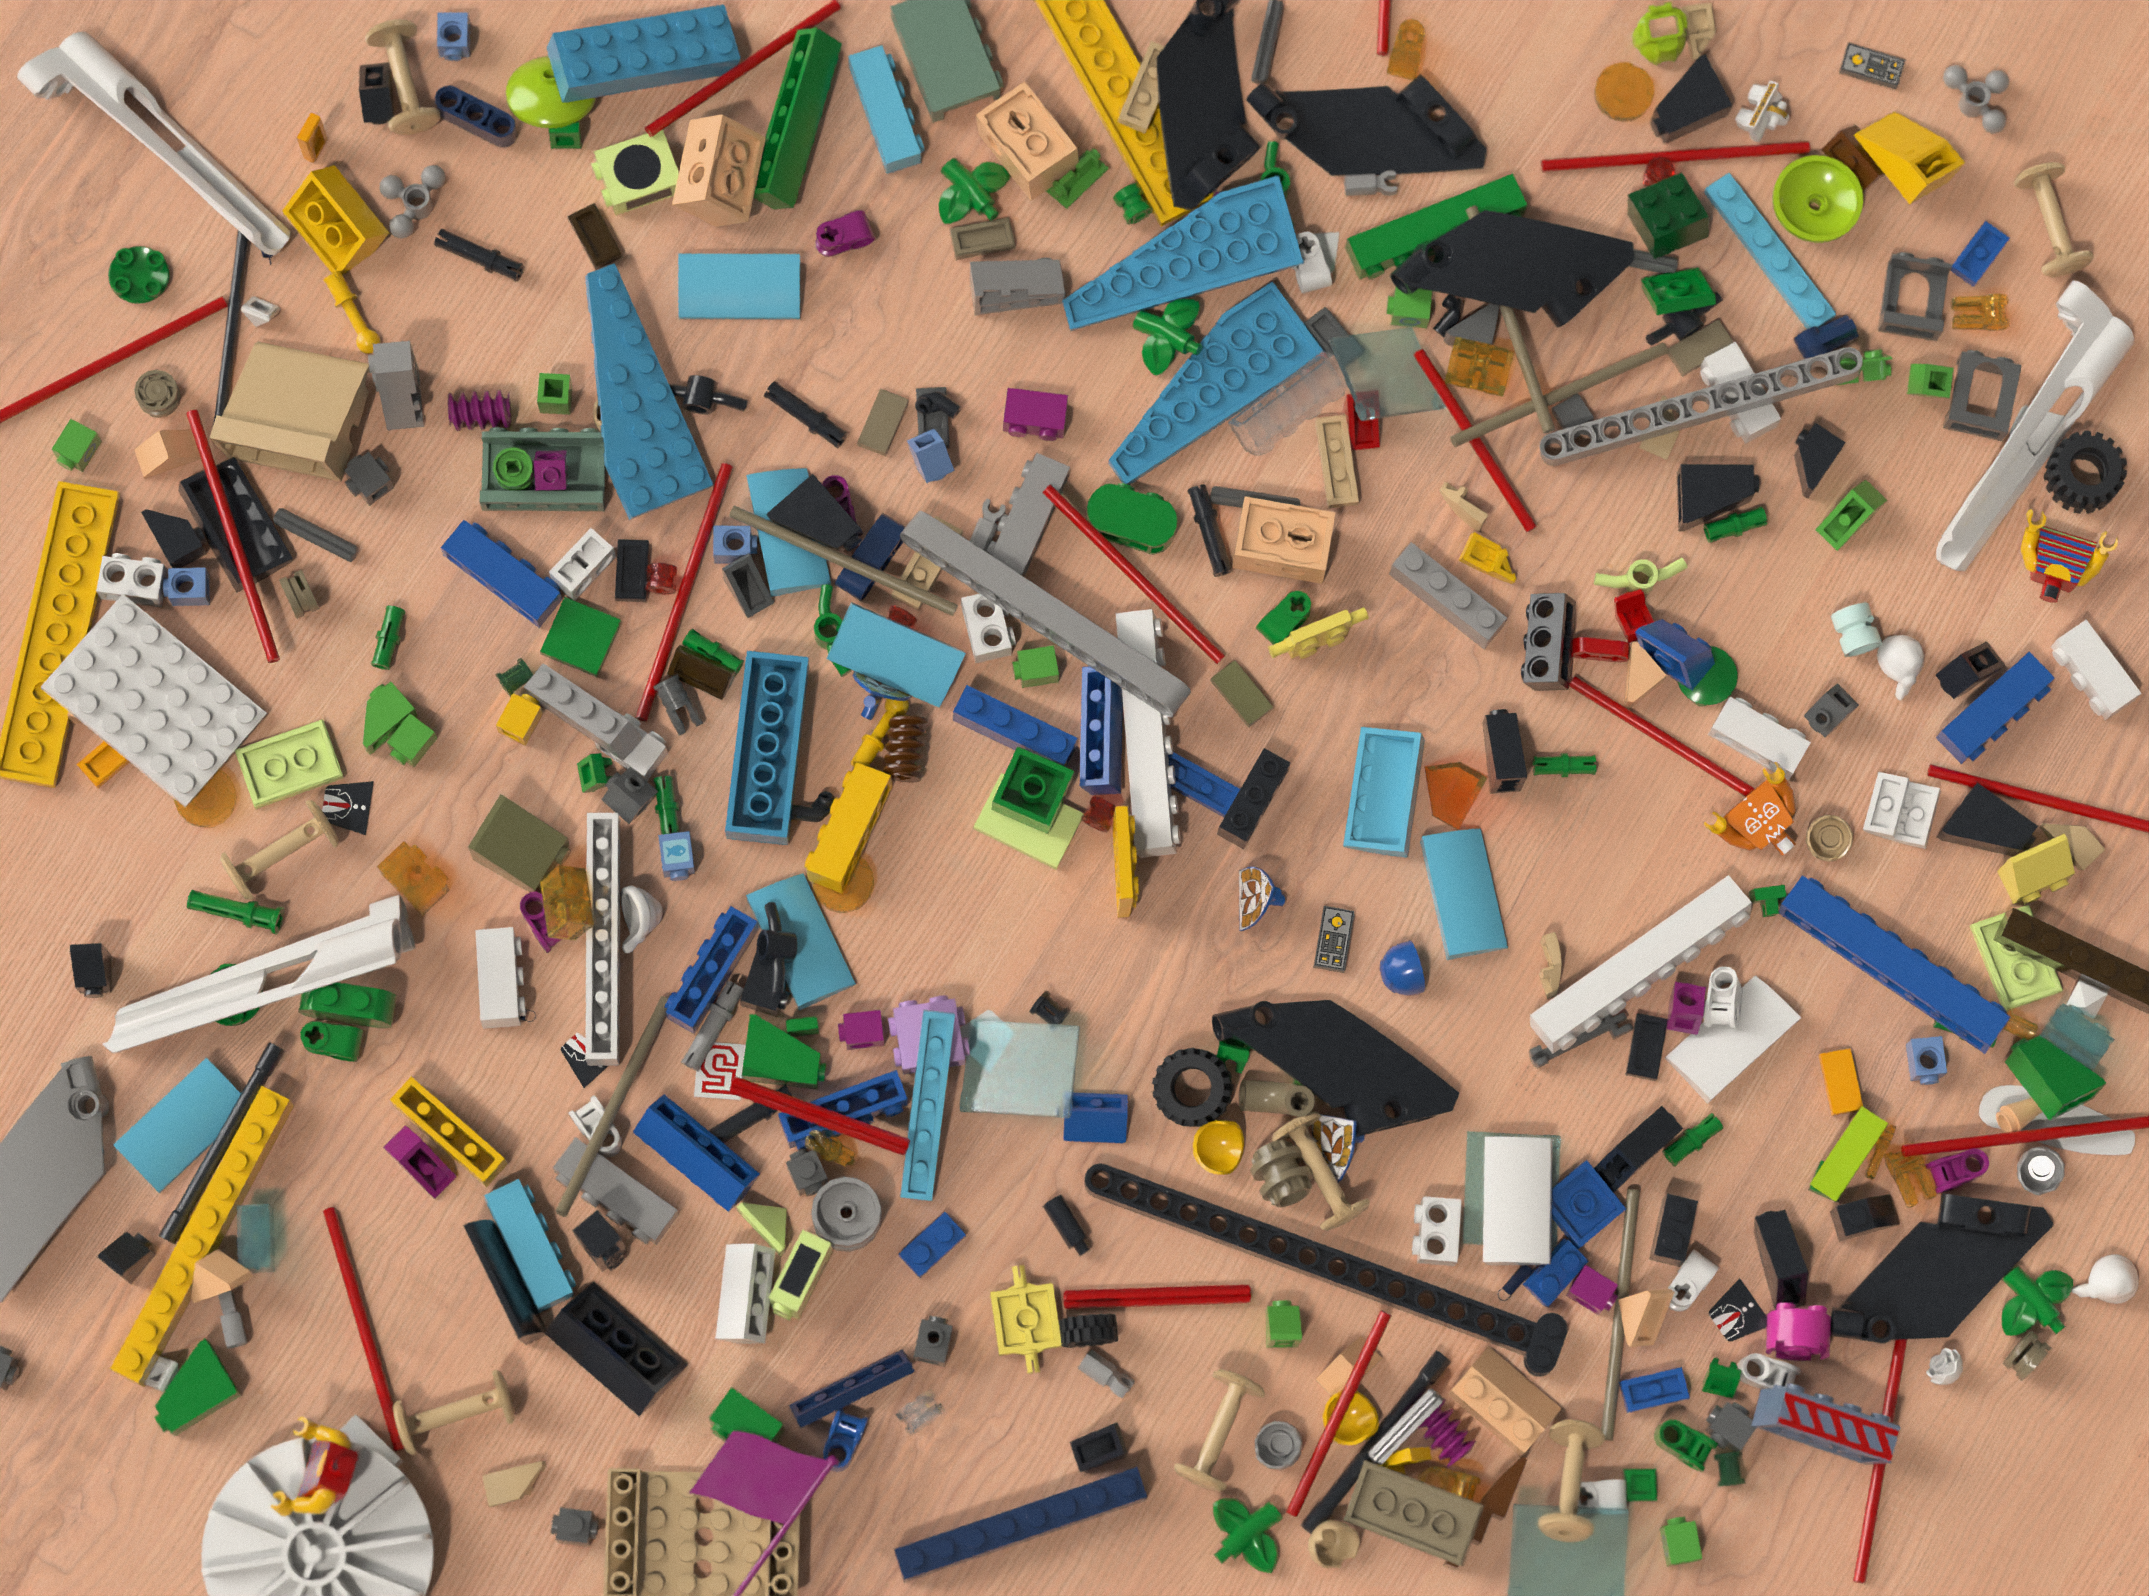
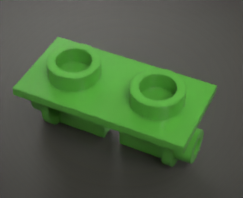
M1087 150L1079 157V162L1075 165L1076 171L1070 170L1059 181H1054L1052 183L1053 186L1046 190V192L1068 209L1109 167L1099 160L1101 155L1097 150Z
M1881 349L1864 351L1861 369L1864 382L1885 380L1886 376H1891L1890 364H1885V360H1892V356L1883 354ZM1845 358L1840 362L1841 367L1845 370H1852L1857 366L1856 362L1851 358ZM1858 377L1837 385L1858 383Z

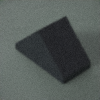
M1118 1422L1070 1442L1079 1472L1126 1458L1128 1454Z

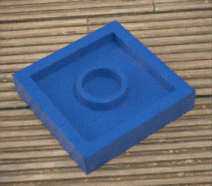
M1587 1160L1552 1187L1551 1218L1577 1249L1581 1248L1626 1210Z

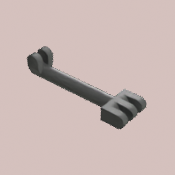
M1625 1012L1615 1017L1610 1013L1603 1018L1601 1024L1590 1033L1585 1031L1576 1037V1042L1568 1049H1559L1553 1054L1548 1047L1542 1049L1538 1045L1529 1050L1530 1060L1533 1066L1538 1069L1548 1064L1549 1060L1608 1031L1614 1040L1632 1031L1633 1027L1631 1023L1620 1028L1617 1024L1627 1019Z

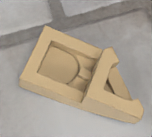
M1711 2L1680 8L1687 16L1686 42L1692 61L1699 58L1704 48L1716 34Z
M1662 395L1660 401L1666 400L1667 397ZM1671 409L1663 413L1665 420L1675 421ZM1680 431L1644 440L1639 448L1667 460Z
M1444 482L1439 491L1447 504L1466 524L1480 532L1487 520L1488 514L1465 500L1468 493L1467 488L1461 486L1457 490L1449 483Z
M2042 823L2039 826L2049 840L2062 834L2066 835L2072 862L2078 870H2085L2105 850L2085 826Z
M1555 932L1543 935L1540 941L1549 966L1548 968L1541 969L1539 973L1547 999L1557 995L1561 976V952Z
M546 1461L482 1475L488 1506L496 1507L521 1500L525 1495H531L534 1490L533 1484L540 1472L546 1468Z

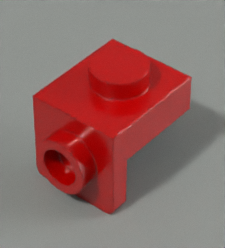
M1643 590L1626 592L1614 598L1615 617L1627 642L1637 641L1636 630L1639 627L1654 622L1645 604Z

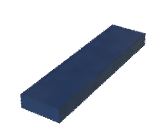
M901 1349L791 1403L789 1407L799 1427L802 1428L914 1373L915 1370L906 1353Z

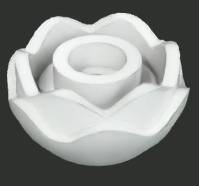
M1948 1348L1942 1349L1939 1355L1933 1356L1930 1360V1368L1926 1371L1927 1375L1931 1378L1930 1381L1938 1385H1949L1955 1382L1963 1370L1962 1358L1955 1349L1953 1351Z

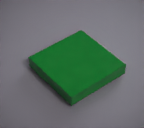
M1700 268L1641 279L1642 290L1656 315L1716 304L1715 294Z
M564 597L540 650V654L597 677L622 623L621 619Z

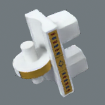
M1770 81L1767 87L1753 84L1749 91L1748 100L1749 103L1757 105L1754 112L1742 108L1736 116L1737 126L1749 132L1753 141L1760 142L1767 128L1773 131L1777 124L1787 125L1790 120L1789 115L1784 111L1787 104L1781 101L1783 97L1777 91L1779 85L1776 82Z

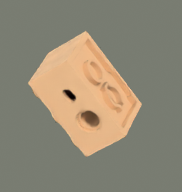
M1025 81L976 114L979 136L1030 201L1051 188L1054 181H1059L1070 170L1076 171L1075 165L1079 162L1077 147Z
M724 115L690 120L672 205L715 227L748 222L766 137Z
M1245 496L1232 568L1322 584L1336 512Z

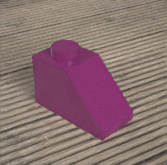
M406 1125L383 1147L434 1199L457 1178L428 1145Z

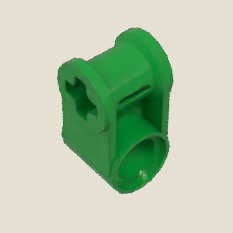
M1303 591L1289 593L1274 609L1263 617L1255 629L1273 645L1284 641L1285 638L1290 636V632L1297 630L1309 618L1311 611L1309 596ZM1292 603L1296 606L1300 603L1303 604L1302 612L1298 609L1294 612L1291 611Z
M312 1021L302 1028L300 1038L305 1049L310 1053L329 1056L343 1061L357 1062L364 1031L352 1026ZM315 1031H319L323 1040L319 1039L316 1041V1044H312L308 1036H314Z
M1668 1420L1658 1425L1654 1432V1440L1661 1449L1675 1456L1688 1467L1702 1473L1705 1469L1704 1463L1711 1450L1716 1449L1718 1446L1717 1442L1710 1437L1693 1430L1678 1420ZM1666 1427H1672L1676 1430L1678 1438L1675 1443H1669L1665 1440L1664 1430Z

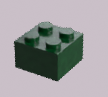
M1682 172L1628 194L1627 215L1654 260L1708 238L1709 216Z

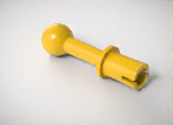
M341 271L335 272L336 275L333 273L328 275L323 281L336 301L335 307H343L358 334L356 339L358 349L363 353L372 354L373 344H379L381 340L375 331L368 329L353 300L357 298L356 293L352 294Z
M885 700L884 707L886 712L872 734L863 735V742L850 762L853 767H855L856 762L869 767L877 753L884 750V745L881 741L890 728L889 720L907 713L909 709L908 700Z

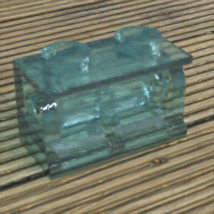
M2063 1003L2055 1010L2038 1036H2042L2090 1070H2094L2108 1050L2109 1045L2115 1039L2109 1036V1030L2103 1025L2096 1022L2092 1024L2083 1017L2084 1013L2079 1008L2071 1004L2067 1006Z
M269 1204L237 1205L238 1263L250 1270L251 1273L275 1272L274 1209Z

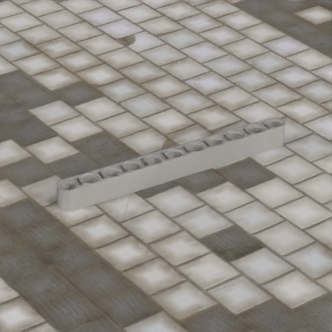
M1842 348L1552 432L1541 439L1540 455L1547 465L1558 466L1848 382L1859 376L1863 363L1862 355L1855 348ZM1845 358H1851L1856 362L1857 366L1852 370H1845L1841 367L1840 362ZM1815 367H1823L1827 371V375L1824 378L1817 379L1811 375L1810 371ZM1786 375H1791L1797 379L1798 383L1793 387H1786L1781 383V379ZM1756 384H1763L1768 388V392L1763 396H1757L1751 391V388ZM1727 392H1732L1739 399L1734 404H1726L1723 402L1722 396ZM1697 401H1704L1709 405V409L1704 413H1698L1693 410L1692 405ZM1673 409L1680 416L1677 420L1670 422L1663 418V413ZM1638 418H1646L1650 422V426L1645 430H1638L1634 427L1633 423ZM1610 426H1615L1620 429L1621 433L1618 437L1610 439L1604 435V431ZM1580 435H1587L1591 438V443L1586 447H1579L1574 441ZM1551 443L1559 444L1562 447L1561 452L1556 456L1548 455L1545 451L1546 447Z
M918 511L901 532L900 538L908 547L1161 714L1173 717L1190 695L1191 691L1183 681L929 514Z

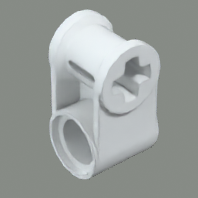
M1310 232L1298 234L1296 238L1299 248L1301 243H1304L1306 247H1311L1308 254H1306L1304 249L1300 250L1304 264L1295 267L1301 293L1304 294L1332 286L1330 270L1324 259L1317 236Z
M1719 967L1711 973L1707 999L1704 1005L1703 1019L1705 1027L1717 1024L1730 1025L1731 1028L1737 1029L1739 1026L1742 987L1736 972L1730 967ZM1725 983H1732L1728 988H1720Z
M595 1095L590 1098L591 1101L579 1110L576 1112L572 1110L568 1113L589 1142L605 1111ZM613 1124L608 1134L613 1135L615 1140L611 1146L600 1148L598 1154L603 1157L617 1155L622 1147V1140Z
M1693 1249L1678 1270V1275L1668 1287V1289H1672L1675 1292L1669 1308L1680 1312L1687 1310L1699 1293L1709 1284L1719 1267ZM1682 1289L1686 1293L1680 1301L1676 1296L1677 1292Z
M1757 1353L1744 1357L1737 1364V1368L1741 1370L1740 1381L1759 1389H1771L1774 1385L1786 1387L1787 1384H1793L1796 1375H1800L1801 1369L1797 1366ZM1749 1361H1754L1758 1364L1760 1368L1758 1377H1752L1747 1372L1746 1367Z
M1626 1480L1581 1482V1494L1587 1495L1588 1499L1582 1505L1579 1500L1577 1513H1627Z

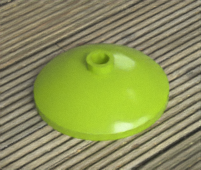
M549 56L536 58L521 65L513 72L506 86V99L512 113L521 121L540 128H559L577 122L588 114L596 100L595 97L562 103Z
M1813 155L1795 160L1781 172L1773 189L1772 201L1779 222L1789 233L1804 241L1825 243L1841 238L1854 227L1862 212L1863 193L1857 177L1846 165L1831 157ZM1816 203L1819 209L1813 210L1809 204Z

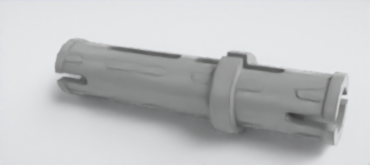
M731 981L726 982L716 1003L711 1004L709 1007L710 1013L685 1057L681 1060V1063L699 1072L703 1061L725 1023L731 1021L733 1017L731 1013L744 990L742 987L735 983L733 985Z

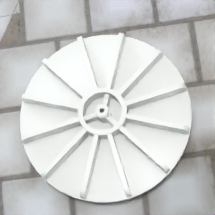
M300 1438L273 1446L246 1462L225 1484L208 1514L201 1556V1570L208 1596H426L431 1580L434 1559L433 1532L426 1508L418 1492L403 1472L390 1460L362 1444L350 1441L351 1449L359 1452V1457L348 1492L344 1498L332 1505L325 1513L306 1514L296 1513L293 1510L291 1514L284 1517L270 1507L271 1505L276 1506L281 1502L273 1497L275 1492L282 1491L292 1500H295L298 1495L313 1443L317 1441L316 1438L312 1440Z

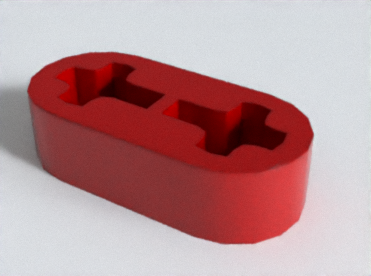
M1589 637L1573 639L1572 656L1575 658L1608 662H1626L1629 660L1630 644L1628 642Z

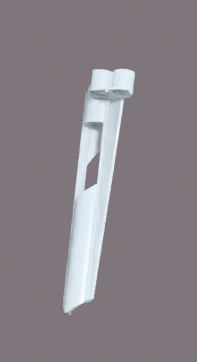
M77 32L70 35L61 43L60 47L41 53L24 64L19 70L17 79L38 98L51 100V98L59 97L64 93L68 94L73 86H75L168 164L219 214L264 253L276 255L289 240L291 231L159 107L147 88L90 34ZM127 89L186 147L175 152L125 104V90Z
M2072 281L2056 302L2059 311L2058 317L2063 320L2065 326L2072 332V340L1997 458L1969 494L1938 543L1936 559L1956 571H1965L2073 423L2084 412L2134 344V336L2129 326L2119 318L2114 317L2107 305L2081 282ZM2073 386L2081 387L2083 393L2036 456L2033 455L2027 445L2029 437L2066 388Z
M401 895L371 903L369 905L370 916L122 1007L115 1015V1026L109 1041L102 1044L110 1052L117 1053L396 964V960L401 958L402 953L415 949L414 937L407 922L409 919L405 903ZM312 960L294 983L261 993L268 973Z

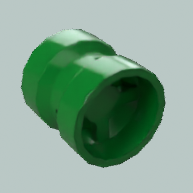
M1139 183L1128 185L1113 196L1117 207L1123 208V217L1128 225L1142 221L1153 212L1149 201L1144 200L1142 197L1143 190Z

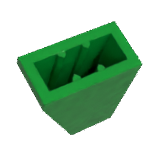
M750 1014L742 1079L757 1083L782 1086L786 1084L790 1087L817 1090L818 1081L824 1082L826 1063L821 1062V1054L761 1017Z
M2040 1035L2029 1041L2026 1038L2019 1040L2011 1047L2012 1053L2005 1061L2006 1065L2049 1121L2094 1099L2106 1085L2102 1077Z
M206 1338L198 1343L155 1404L159 1414L154 1417L164 1433L169 1430L171 1434L177 1436L241 1396L211 1343Z

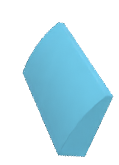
M678 254L679 319H800V254Z
M807 468L774 470L747 475L754 514L771 521L766 514L809 477ZM757 529L771 597L820 588L821 585H831L826 559Z
M851 602L826 659L936 707H940L966 653L954 646Z
M1361 727L1343 843L1344 847L1375 854L1408 858L1425 743L1422 733Z
M1481 829L1458 830L1422 836L1420 844L1446 959L1452 960L1507 949L1508 946Z
M804 873L776 882L746 895L761 931L769 930L764 906L769 902H775L781 919L782 931L794 932L797 936L798 948L796 957L792 963H785V982L799 1011L856 985Z
M205 1058L115 1142L113 1146L161 1193L213 1144L241 1093Z

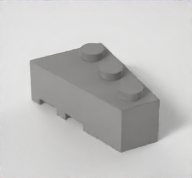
M1040 258L1037 260L970 262V288L975 315L1063 304L1062 300L1065 299L1060 260Z
M410 341L373 344L374 354L368 355L369 370L372 373L373 382L376 384V391L380 394L387 430L424 427L419 367Z

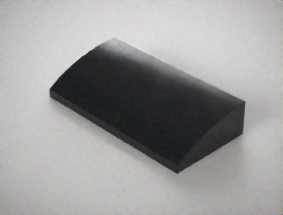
M233 457L217 464L216 467L256 584L293 561V558L236 458ZM204 470L180 481L178 491L234 590L238 593L244 590Z
M478 1220L463 1225L518 1339L525 1345H528L546 1336L544 1334L547 1330L534 1305L495 1222L492 1220Z

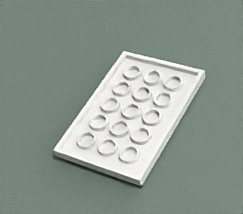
M124 594L119 597L41 686L44 692L185 808L267 715L263 709Z

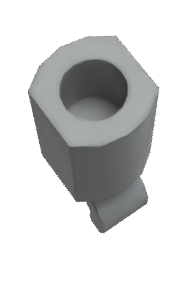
M1392 170L1385 171L1380 176H1375V174L1345 175V196L1375 195L1376 192L1393 196L1397 193V186L1389 187L1385 184V181L1395 179L1396 172Z
M990 499L984 501L982 506L983 518L978 519L970 539L971 543L987 552L989 544L993 540L998 528L996 522L1000 521L1003 514H1005V505L1003 504L997 513H991L988 510Z
M227 1291L219 1294L223 1316H220L226 1347L230 1349L248 1344L242 1315L236 1309L234 1293Z
M1094 1350L1087 1353L1078 1367L1080 1371L1103 1387L1105 1385L1109 1386L1112 1392L1121 1398L1130 1391L1135 1383L1129 1376L1116 1371L1118 1367Z

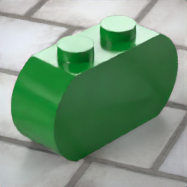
M1110 483L1096 489L1088 501L1086 519L1110 542L1155 555L1166 550L1174 540L1177 515L1173 506L1168 501H1164V497L1152 492L1142 494L1136 492L1135 488L1128 484L1118 483V485Z
M336 982L302 993L298 1012L320 1020L373 1028H391L397 995L383 989Z

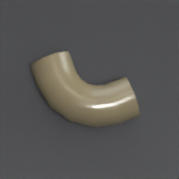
M1242 1080L1239 1088V1107L1241 1111L1278 1113L1302 1117L1311 1112L1315 1103L1314 1095L1310 1089L1292 1083Z

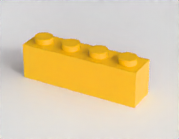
M856 762L853 771L846 773L842 783L844 790L841 797L834 799L830 808V815L832 816L828 824H823L817 836L818 846L815 852L810 851L806 858L804 868L807 870L809 881L843 894L893 787L891 775Z
M410 1077L391 1097L390 1101L395 1108L486 1188L508 1165L502 1155L413 1077Z

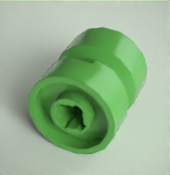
M510 447L497 454L493 462V472L499 485L504 490L527 491L532 487L535 482L534 464L524 450Z

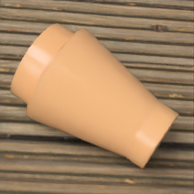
M2030 1097L2002 1106L2000 1111L1996 1113V1120L2004 1133L2021 1131L2036 1116L2041 1114L2042 1110Z

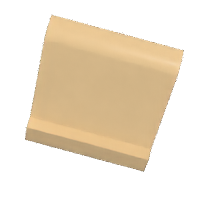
M256 342L223 415L216 416L210 439L229 459L235 457L238 461L342 482L344 470L346 469L353 446L349 441L350 429L352 426H359L369 393L365 386L366 376L370 373L369 364Z

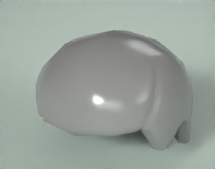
M2045 1146L2027 1150L2017 1163L2018 1180L2025 1190L2035 1195L2041 1196L2044 1193L2056 1190L2065 1176V1164L2056 1151Z
M1273 1421L1263 1426L1254 1441L1256 1458L1269 1469L1283 1470L1289 1468L1299 1460L1302 1453L1301 1435L1288 1422Z

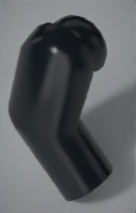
M1449 294L1442 301L1443 307L1447 308L1448 311L1433 327L1442 337H1445L1446 331L1455 326L1459 321L1464 305L1461 298Z
M938 391L921 395L915 402V408L921 414L942 411L952 419L958 415L962 406Z
M824 791L818 795V798L810 806L793 804L791 820L822 821L830 814L834 796L832 793Z

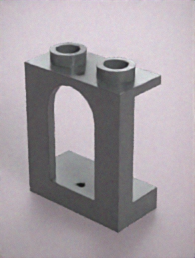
M1906 252L1892 254L1887 263L1878 331L1937 341L1943 332L1944 320H1942L1947 277L1952 264L1944 263V260L1935 257L1927 259L1915 258L1913 254ZM1909 273L1921 274L1929 283L1925 317L1896 312L1900 282Z
M1962 351L1956 361L1958 368L1950 408L1945 416L1943 428L2003 441L2009 430L2022 365L2015 364L2012 359L2006 357L1994 359L1985 357L1979 351ZM1975 369L2002 375V385L1995 418L1966 411Z

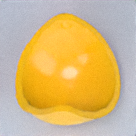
M1215 1120L1201 1126L1196 1131L1193 1140V1155L1196 1162L1203 1169L1213 1174L1228 1175L1235 1171L1241 1161L1244 1149V1137L1241 1127L1236 1122Z
M1343 1390L1334 1394L1325 1405L1322 1416L1325 1427ZM1356 1391L1334 1438V1441L1340 1445L1360 1444L1378 1430L1379 1419L1372 1403L1360 1392Z

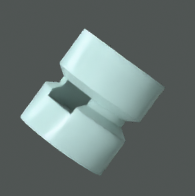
M1868 603L1851 605L1831 615L1835 631L1842 633L1839 642L1845 657L1867 653L1883 644L1877 627L1871 626L1874 617Z

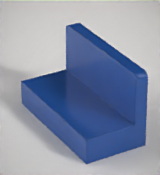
M1065 1092L1064 1141L1125 1143L1128 1095Z

